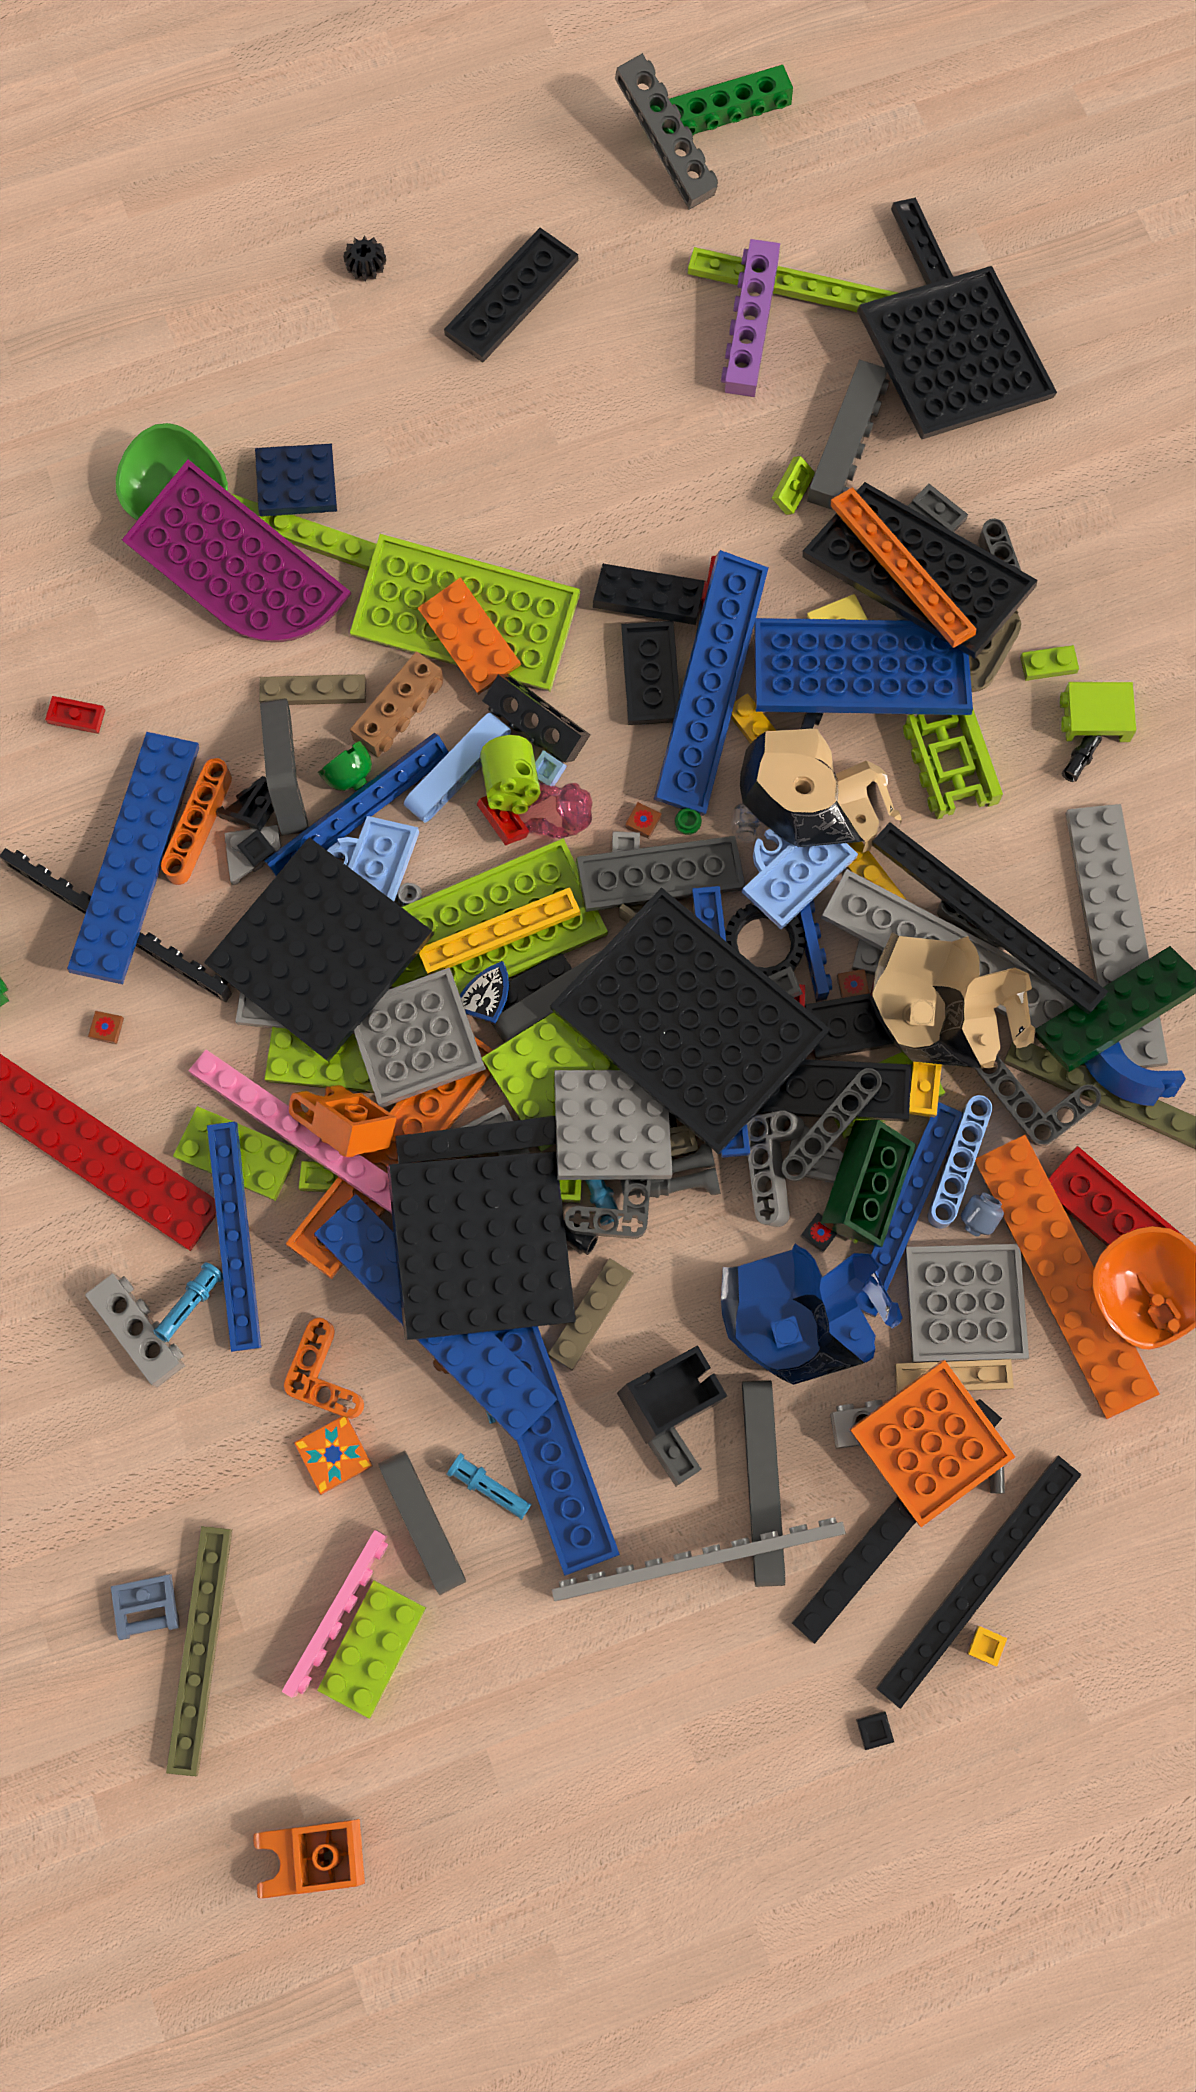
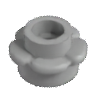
M405 883L400 886L396 900L398 903H401L402 907L422 899V890L416 884ZM408 894H411L412 897H411V898H407V895H408Z

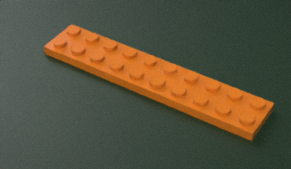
M475 1037L481 1057L493 1051V1049ZM485 1066L486 1069L397 1102L389 1112L396 1117L390 1148L359 1155L388 1174L387 1166L398 1164L395 1136L450 1129L491 1076L487 1067ZM340 1177L335 1180L285 1243L287 1247L331 1279L343 1264L314 1236V1233L355 1194L379 1218L386 1210Z
M1026 1135L977 1157L975 1164L991 1195L1002 1203L1003 1218L1016 1244L1019 1246L1021 1254L1105 1418L1109 1419L1160 1395L1136 1347L1123 1339L1110 1326L1099 1309L1093 1291L1094 1266Z

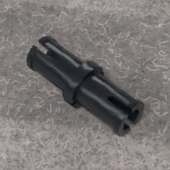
M1085 735L1081 744L1074 748L1069 763L1062 771V776L1070 782L1078 780L1084 767L1091 763L1092 755L1102 741L1101 735Z

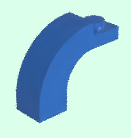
M1119 1042L1085 1062L1091 1075L1105 1089L1126 1101L1140 1105L1154 1106L1159 1097H1175L1186 1080L1182 1070L1154 1071L1138 1066L1125 1055Z

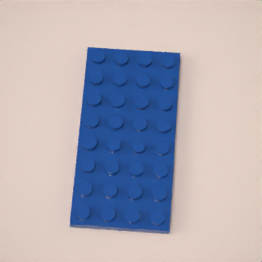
M756 618L755 620L756 712L972 714L973 702L969 655L955 647L953 648L949 643L911 621Z

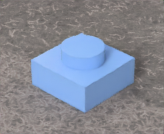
M544 750L535 762L538 779L551 788H554L567 765Z

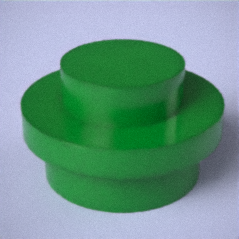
M682 809L675 817V826L682 834H694L701 827V816L695 810Z

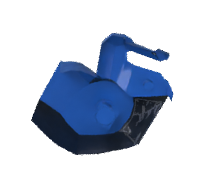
M795 1243L792 1250L741 1266L723 1267L721 1309L728 1338L750 1359L778 1378L793 1385L861 1365L874 1358L876 1335L855 1301L860 1292L867 1293L884 1323L891 1328L899 1325L903 1317L898 1303L892 1302L879 1280V1265L871 1254L854 1253L822 1277L813 1256L806 1249L799 1247Z

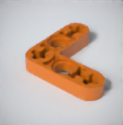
M315 1318L308 1323L284 1382L285 1392L292 1398L345 1418H356L364 1409L362 1397L353 1391L318 1379L334 1338L335 1330L333 1325L327 1320ZM323 1326V1329L326 1330L325 1335H319L318 1337V1335L314 1333L315 1329L321 1328ZM312 1341L321 1345L320 1349L309 1345V1342ZM308 1351H314L316 1354V1361L311 1366L303 1364V1356ZM299 1368L306 1372H310V1375L307 1376L305 1374L298 1372ZM301 1380V1383L304 1384L303 1390L298 1389L296 1391V1388L293 1387L294 1382H300ZM328 1387L331 1391V1397L327 1402L320 1403L317 1399V1394L320 1389ZM338 1397L346 1401L352 1399V1402L356 1404L355 1408H349L347 1411V1407L336 1403Z

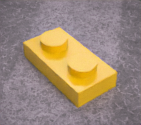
M912 1061L909 1114L936 1117L942 1064Z

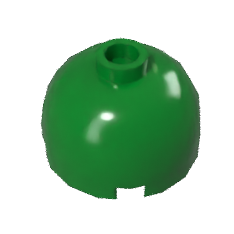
M361 741L353 744L351 749L343 751L318 771L321 778L331 788L338 791H346L353 788L354 791H357L368 783L365 777L371 772L372 761L371 756Z

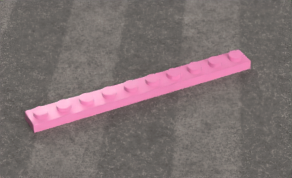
M205 1050L188 1070L192 1076L392 1213L388 1174L359 1154L354 1157L340 1155L339 1151L324 1143L321 1138L296 1121L290 1115L288 1105L208 1050Z

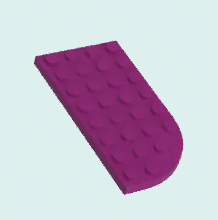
M190 460L183 464L122 539L127 546L223 624L242 636L258 641L285 642L309 635L327 623L351 595L350 590Z

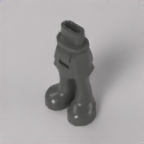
M703 1144L696 1153L672 1160V1173L694 1168L710 1169L671 1179H651L650 1197L669 1196L670 1193L691 1188H705L711 1195L721 1194L716 1168H712L715 1167L712 1148L707 1144ZM620 1179L624 1195L625 1179ZM635 1179V1182L629 1181V1184L639 1183L647 1185L646 1182L641 1183V1179ZM633 1190L628 1196L636 1195L637 1198H641V1194L642 1196L645 1195L640 1190Z

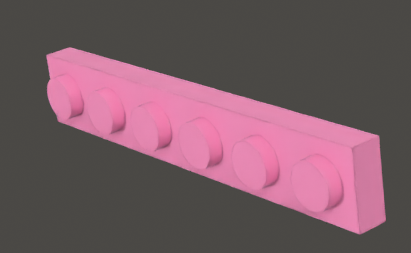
M374 1530L284 1686L282 1692L293 1698L297 1696L298 1692L303 1694L312 1680L308 1676L314 1665L316 1667L320 1666L327 1654L324 1647L329 1638L334 1640L342 1628L343 1624L339 1622L345 1611L350 1613L357 1602L358 1597L355 1596L357 1589L360 1585L365 1586L373 1573L370 1567L375 1558L380 1560L388 1547V1544L385 1543L387 1535L378 1530Z

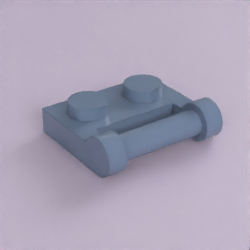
M172 1574L111 1586L116 1630L119 1640L129 1639L130 1635L163 1628H169V1630L179 1628L180 1622L176 1609ZM165 1607L166 1616L132 1623L127 1621L126 1614Z

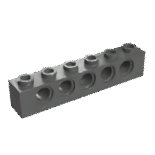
M642 53L617 67L615 80L690 210L715 196L718 180L715 173L707 168L702 150L700 148L697 149L694 145L690 129L687 126L684 127L681 122V115L675 104L672 105L668 99V91L662 82L659 83L656 78L652 62L650 60L647 61ZM645 84L649 89L642 90L638 85ZM658 106L661 111L654 112L650 107ZM663 128H670L674 133L666 134ZM678 149L683 150L686 156H679L675 151ZM688 172H696L699 177L691 178Z

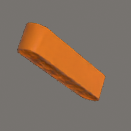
M219 758L210 759L203 766L162 859L161 869L172 884L181 885L190 878L217 817L216 811L221 807L231 785V773L226 763ZM223 771L221 776L212 777L215 772ZM208 794L213 795L210 800L202 801L204 796ZM203 818L198 825H191L194 819ZM192 842L189 848L181 849L183 843ZM181 865V869L177 873H170L174 866Z

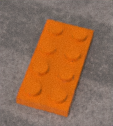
M461 577L418 607L420 613L478 695L491 687L498 674H509L522 665Z

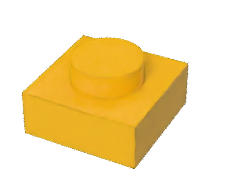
M977 1626L967 1654L997 1667L1007 1638Z

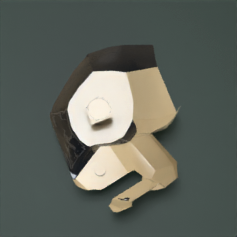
M892 931L875 972L870 1000L878 1020L890 1040L911 1061L972 1068L996 1067L994 1063L1000 1050V1041L994 1008L1000 1004L1006 1007L1011 1035L1016 1048L1027 1047L1030 1043H1034L1035 1027L1030 1022L1027 991L1032 989L1028 973L1017 968H1011L980 977L979 955L968 936L951 942L903 937L896 935Z

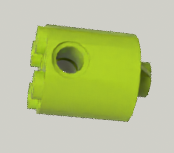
M517 735L496 737L488 741L480 752L488 805L491 809L523 814L528 811V806H531L538 800L541 793L532 744L526 738Z

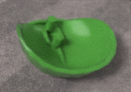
M171 423L155 424L136 436L124 451L116 474V494L123 509L131 517L138 520L187 460H190L228 491L226 475L213 453L192 432Z

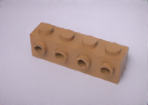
M416 651L350 728L353 740L355 742L361 741L364 747L377 758L382 752H387L394 742L393 739L397 734L407 729L413 715L416 712L420 713L424 709L429 696L432 693H437L442 687L443 675L441 668Z

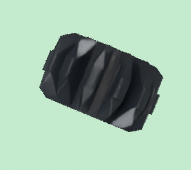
M365 235L362 240L354 237L353 244H347L343 258L348 273H353L355 279L362 276L366 282L369 276L376 279L377 273H383L384 265H386V255L384 254V247L381 243H377L374 237L370 240H367Z

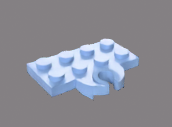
M367 816L359 839L352 837L338 838V842L327 851L336 858H344L345 865L391 900L395 901L417 841L419 830L418 827Z
M771 829L765 831V837L768 840L774 841L778 848L774 851H768L763 846V841L759 838L757 839L753 850V861L759 874L742 889V893L778 928L782 929L857 858L858 853L847 843L797 847L785 841Z

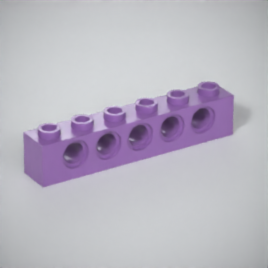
M750 239L749 249L744 248L742 265H746L745 272H740L738 288L742 289L741 295L735 297L733 310L737 312L736 320H731L729 335L733 336L732 343H727L725 359H729L728 367H723L721 383H725V393L755 397L779 261L780 243ZM754 269H762L763 272L757 273V272H754L753 270H754ZM751 292H757V293H759L760 295H758V296H751V295H749V293H751ZM754 316L755 319L747 320L745 317ZM748 339L751 343L744 344L741 340ZM738 363H745L748 366L740 368L736 365Z

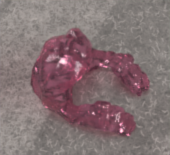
M539 783L541 793L538 800L531 806L539 804L550 796L556 797V810L562 818V827H557L553 823L548 822L546 818H531L524 823L530 831L529 834H544L554 839L576 836L591 824L593 803L591 794L587 790L580 788L578 783H569L562 788Z

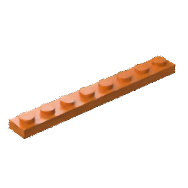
M853 487L831 499V507L953 648L976 635L975 626Z

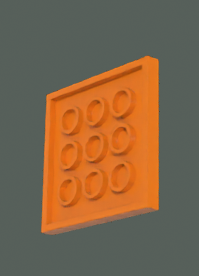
M941 1360L849 1429L920 1527H923L1015 1458L1013 1452L945 1360Z

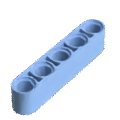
M492 713L486 714L409 793L404 801V806L424 823L428 822L482 767L480 757L482 747L496 737L510 735L511 729Z
M977 1095L972 1097L963 1108V1115L955 1131L927 1214L929 1223L935 1228H946L957 1216L992 1113V1104L985 1096ZM971 1106H980L983 1109L984 1115L976 1116L973 1114ZM962 1131H971L975 1136V1141H966L962 1136ZM953 1157H963L966 1161V1167H957L954 1164ZM945 1182L954 1183L958 1189L957 1193H948L944 1187ZM936 1208H944L948 1212V1220H940L936 1216Z

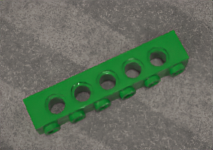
M782 64L676 96L669 100L672 105L675 104L681 115V122L684 127L687 126L693 136L694 134L714 130L726 124L737 123L749 117L760 116L772 110L783 109L792 104L793 86ZM658 106L650 107L654 112L661 111ZM663 128L666 134L674 133L670 128Z

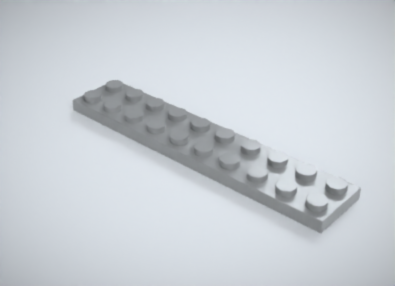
M1121 804L1068 809L1066 812L1094 979L1102 987L1149 959ZM1160 1016L1119 1041L1125 1055L1142 1068L1166 1066L1168 1064Z
M846 869L821 916V919L882 951L892 931L896 935L903 937L951 942L968 936L979 955L980 977L1011 968H1017L1029 974L1032 989L1027 991L1030 1022L1035 1029L1075 1005L1015 957ZM1000 1004L994 1008L995 1011L1007 1016L1006 1007Z

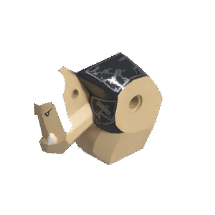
M817 728L765 731L745 751L740 773V791L743 804L760 822L785 841L797 847L865 842L863 852L871 850L872 841L877 836L879 820L867 796L866 787L872 781L878 784L889 816L900 820V824L902 821L899 810L893 808L887 790V774L879 766L867 760L835 774L831 750Z

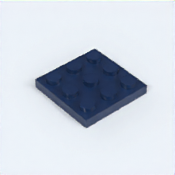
M332 443L255 448L259 516L337 512Z

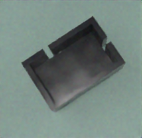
M698 1345L658 1366L650 1373L647 1372L632 1380L617 1392L646 1444L716 1406L727 1397L726 1392L714 1373L703 1382H699L698 1378L703 1376L711 1367Z

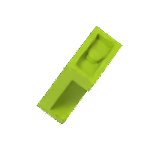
M1068 682L1065 691L1061 692L1060 708H1064L1061 731L1066 732V741H1072L1076 735H1119V742H1130L1136 733L1133 682Z

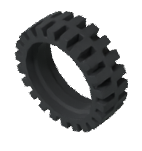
M752 903L747 904L744 909L740 908L736 915L731 917L725 930L726 942L739 952L737 939L743 926L752 920L769 918ZM794 917L784 927L791 941L790 952L785 960L776 966L767 968L757 967L768 977L788 967L795 971L804 953L805 937L804 929L800 926L798 917Z

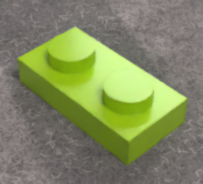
M801 456L793 457L771 498L786 515L794 514L815 475L814 470Z
M1074 645L1022 652L1020 656L1025 681L1077 674L1079 671Z

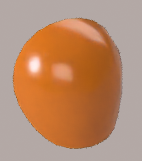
M1152 1226L1123 1234L1108 1245L1099 1256L1094 1268L1093 1291L1099 1309L1110 1326L1131 1345L1148 1350L1160 1348L1178 1340L1196 1328V1246L1184 1235L1172 1229Z

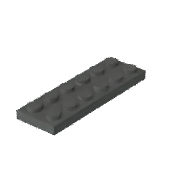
M735 836L579 856L576 858L585 912L617 908L622 904L626 906L646 904L661 887L675 899L693 897V888L720 886V892L726 893L741 891L745 887Z

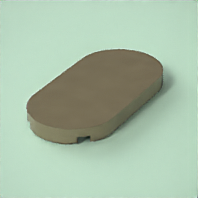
M1017 610L975 659L969 656L972 692L981 691L992 683L1016 641L1022 625Z

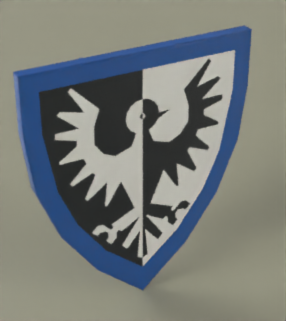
M501 961L486 968L476 975L463 989L460 997L467 1015L492 1023L497 1022L506 1003L509 990L508 972L504 962Z

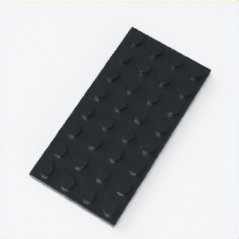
M864 482L856 492L975 626L976 635L955 647L975 659L1037 587L1038 580ZM837 513L802 551L804 559L949 643Z

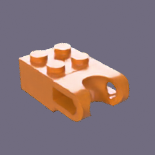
M335 1085L326 1087L325 1096L315 1095L309 1091L292 1093L289 1100L290 1115L321 1138L324 1143L339 1151V1154L342 1156L354 1157L358 1154L374 1153L377 1150L390 1148L396 1117L362 1093L353 1094L343 1086ZM301 1103L309 1108L307 1112L303 1111Z
M360 1819L265 1831L253 1835L254 1847L256 1849L273 1850L280 1860L278 1874L273 1879L257 1884V1897L259 1899L357 1887L365 1884ZM329 1849L333 1853L331 1864H329V1860H324V1853L328 1852Z

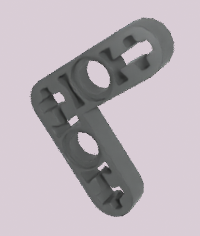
M625 1179L623 1210L584 1206L570 1208L565 1215L567 1230L571 1233L627 1239L642 1237L646 1232L648 1224L651 1179H641V1183H647L646 1186L639 1183L629 1184V1181L635 1182V1179ZM631 1191H642L645 1195V1200L637 1205L631 1203L628 1198ZM575 1213H580L582 1219L590 1220V1214H595L593 1219L594 1229H588L589 1222H581L580 1227H574V1222L569 1221V1219L574 1218ZM603 1215H608L614 1220V1226L609 1230H603L598 1226V1219ZM618 1216H623L622 1223H631L632 1218L638 1219L637 1222L642 1224L643 1227H638L637 1232H632L630 1226L622 1225V1232L617 1231L619 1225Z

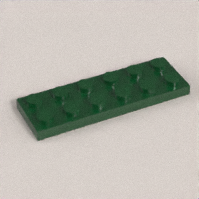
M1169 946L1104 986L1103 988L1108 993L1090 1015L1078 1006L1073 1005L1037 1027L1034 1036L1068 1072H1071L1195 995L1196 970Z

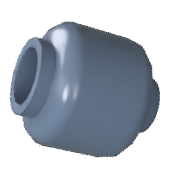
M988 1193L973 1195L961 1213L962 1221L966 1224L965 1229L974 1236H980V1234L991 1235L1004 1216L1003 1209L1001 1208L1002 1203Z

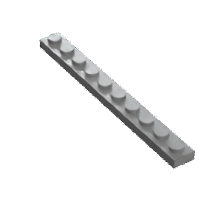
M836 1517L818 1521L819 1527L809 1530L807 1529V1524L789 1528L790 1534L778 1536V1532L773 1531L761 1534V1541L749 1543V1538L731 1541L732 1547L723 1550L720 1549L718 1544L702 1548L703 1554L693 1557L691 1551L673 1555L674 1561L663 1563L662 1558L645 1561L646 1567L634 1570L633 1564L616 1568L617 1574L607 1577L605 1576V1571L587 1575L588 1581L577 1583L576 1578L559 1581L560 1587L552 1589L554 1601L846 1534L844 1523H837Z

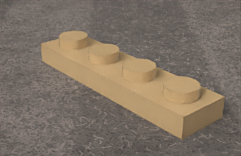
M1011 1359L947 1362L967 1391L1014 1388ZM939 1362L895 1364L896 1394Z

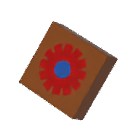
M637 802L625 824V828L640 833V835L649 839L662 813Z
M865 969L837 974L841 998L870 993Z
M95 1011L88 1037L97 1041L117 1044L124 1018L119 1015Z

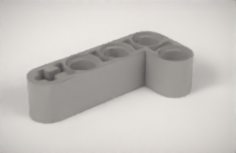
M787 1111L754 1116L747 1123L750 1146L748 1162L755 1215L760 1223L772 1227L784 1226L788 1222L790 1215L785 1176L782 1172L783 1159L780 1142L797 1139L804 1131V1122L801 1117ZM790 1119L791 1126L785 1131L784 1124ZM764 1125V1134L759 1137V1128ZM768 1152V1160L763 1164L762 1157ZM771 1179L772 1187L767 1192L766 1183Z

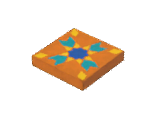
M343 1416L294 1442L320 1495L373 1467L349 1418Z

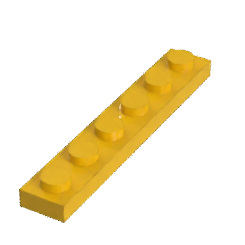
M569 887L428 944L422 948L419 955L427 974L430 975L581 915L580 909Z

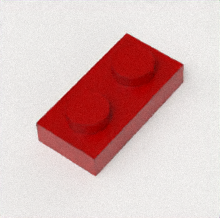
M52 696L45 720L51 725L99 734L106 710L102 705Z
M487 796L479 798L477 806L505 846L527 838L530 831L518 814L513 813V811L491 809L488 805Z

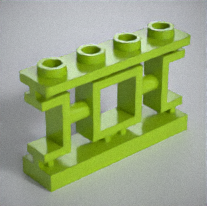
M974 709L971 715H947L948 719L929 724L926 723L924 714H917V716L909 714L905 725H903L905 739L910 740L912 745V760L914 764H918L921 771L919 773L920 784L922 788L927 789L929 795L927 797L929 810L931 813H935L937 820L942 819L946 814L948 816L954 814L956 808L953 801L975 796L978 807H983L985 804L989 807L999 804L1003 793ZM959 722L963 736L949 739L946 730L957 727ZM936 733L939 742L929 744L926 750L922 736ZM958 748L965 767L943 772L937 753ZM976 771L980 784L966 787L963 777L971 776ZM952 781L955 790L946 792L942 798L938 784Z

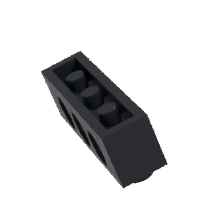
M498 674L482 700L489 706L488 710L498 717L503 716L509 721L511 728L518 732L523 731L530 736L529 740L531 743L540 748H546L551 752L550 755L562 763L575 761L591 735L509 674ZM513 698L516 699L518 703V708L516 711H514L511 707V702ZM534 713L537 715L539 720L538 725L536 727L532 723V716ZM554 729L559 732V740L557 742L552 737Z

